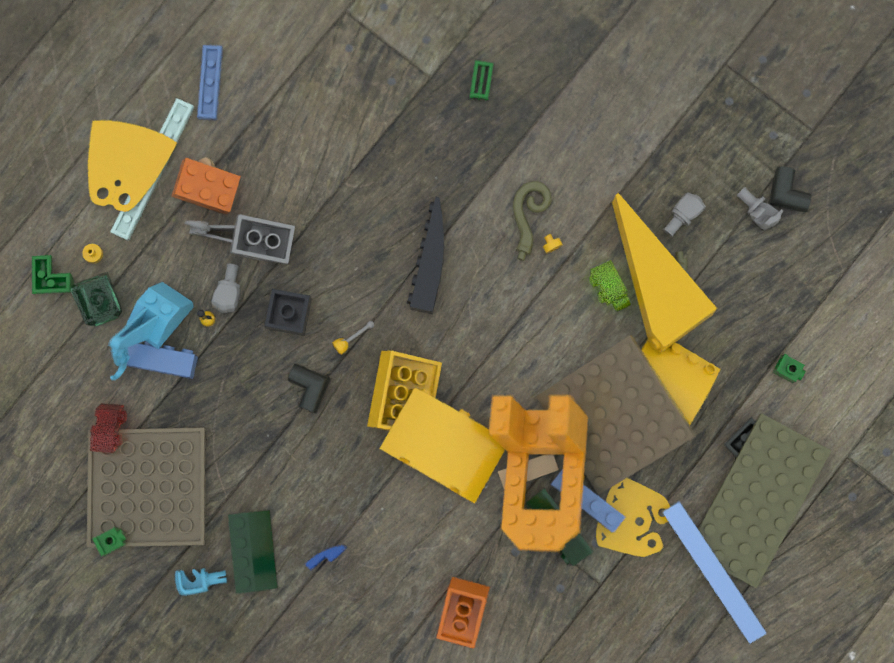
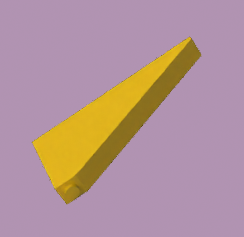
M617 193L612 205L647 338L651 347L658 350L661 354L711 317L717 308L623 197Z

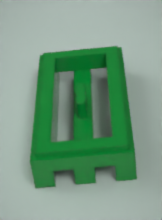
M475 60L470 98L488 101L493 63ZM479 65L482 66L478 93H474ZM485 67H489L486 92L482 94Z

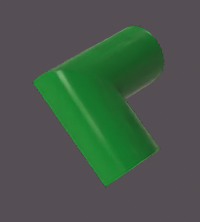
M51 255L32 256V294L73 292L74 281L71 273L52 274Z

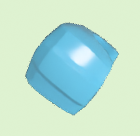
M202 568L200 573L193 569L192 572L196 577L195 581H191L183 570L175 571L176 588L183 596L207 592L208 587L213 584L227 583V577L218 578L226 576L225 570L208 573L205 568Z

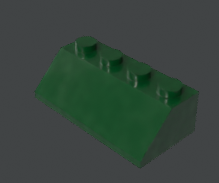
M542 489L525 502L526 508L524 509L560 510L545 489ZM577 534L560 550L562 552L560 557L566 565L570 563L572 566H575L594 551L583 537Z
M270 510L228 515L236 594L278 588Z

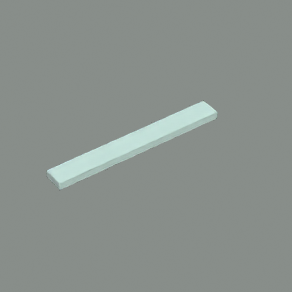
M176 98L160 133L178 142L195 107ZM164 168L134 208L127 212L120 211L111 230L112 234L129 241ZM128 195V197H127V199H126L124 205H126V204H128V203L130 202V196H129V195Z

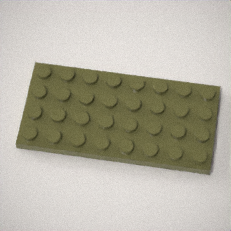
M762 413L758 416L698 527L701 535L725 571L755 588L758 587L831 453V450Z

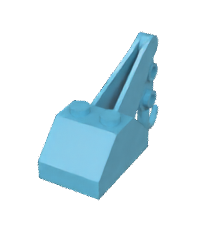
M164 282L149 287L136 302L127 321V326L117 333L109 343V346L112 347L111 352L114 364L119 366L117 372L110 376V379L116 380L124 373L127 362L130 359L127 347L146 341L159 349L194 308L193 302Z

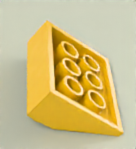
M381 351L367 427L390 431L414 388L420 391L424 388L433 393L432 397L436 398L442 363L395 351Z

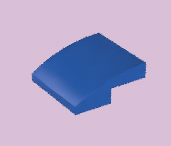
M341 545L327 549L314 556L305 565L312 570L325 558L332 562L348 547Z

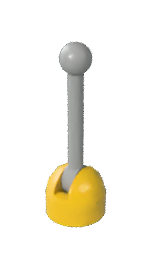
M367 322L365 327L348 339H336L332 342L334 348L342 355L347 351L348 343L368 328H373L374 322Z

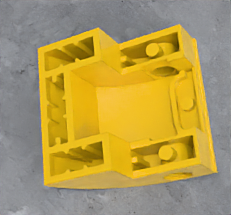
M647 339L641 350L690 425L711 390L720 369L676 342L660 354L658 350L651 347Z

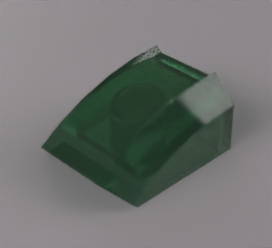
M108 272L101 273L71 286L70 290L86 325L98 326L117 319L122 313L120 302Z

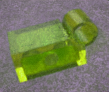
M611 260L590 269V277L588 278L592 287L596 286L599 292L597 296L601 304L606 303L607 306L612 304L616 312L631 306L628 291Z

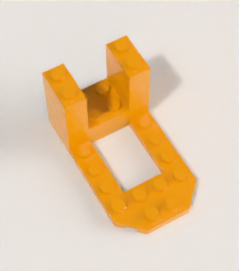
M492 396L489 435L508 452L501 529L519 550L559 552L572 537L574 538L580 533L588 416L571 396H550L549 410H525L512 396ZM529 454L564 455L560 510H524Z

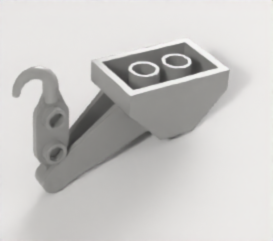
M240 214L236 217L235 225H208V222L185 221V225H190L189 234L232 243L230 249L232 254L265 262L288 264L295 229L293 225ZM209 231L234 232L232 239L207 234Z

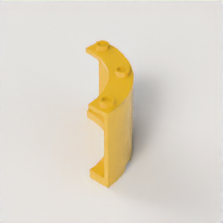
M414 388L379 449L475 504L505 449L489 435V429L469 418L471 414L462 409L460 411L453 409L432 397L433 393L424 388L422 391Z

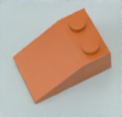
M452 577L447 591L437 639L475 648L490 587Z

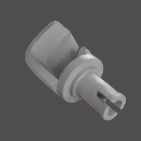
M746 187L737 194V197L749 206L747 213L761 229L766 230L778 224L783 213L782 209L777 211L771 205L763 202L765 200L763 196L756 198Z
M689 192L684 194L671 211L673 219L663 231L670 237H673L682 225L689 226L691 224L690 220L696 218L705 210L706 206L703 200L698 195Z
M227 264L225 278L218 281L212 296V307L222 314L234 312L240 299V285L236 283L239 266L235 264Z

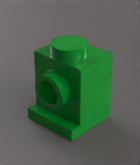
M783 354L780 356L772 373L791 383H795L797 380L801 381L806 371L803 370L804 364L789 357L787 354ZM790 365L795 368L794 372L789 370Z
M114 527L92 538L101 556H106L127 545L125 542L126 535L118 527ZM109 537L113 539L112 544H108L107 539Z

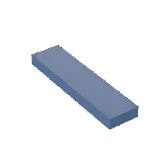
M203 45L198 119L217 120L222 46Z

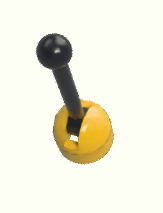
M202 309L197 311L202 325L210 327L215 323L216 318L212 312Z

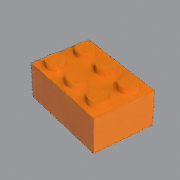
M185 158L181 163L171 197L226 215L231 211L241 176Z

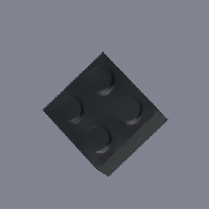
M272 289L264 325L265 328L305 336L312 301L310 295Z

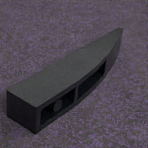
M435 197V201L430 203L429 212L432 214L430 220H426L424 230L427 231L426 238H422L420 249H423L422 256L417 258L416 267L419 270L418 274L413 276L412 285L415 287L413 293H409L407 304H410V310L432 315L440 285L444 257L443 217L439 197Z

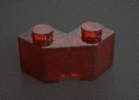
M101 403L95 411L96 424L95 426L92 425L90 451L114 453L121 446L122 438L119 435V428L126 422L127 413L124 411V405Z

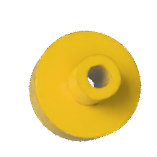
M551 234L544 237L547 242L543 246L546 254L555 251L563 245L560 238L553 239Z
M96 244L86 245L82 252L84 259L92 264L98 263L103 257L102 249Z

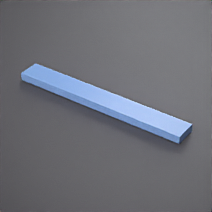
M680 501L665 509L663 514L748 642L752 643L767 634Z

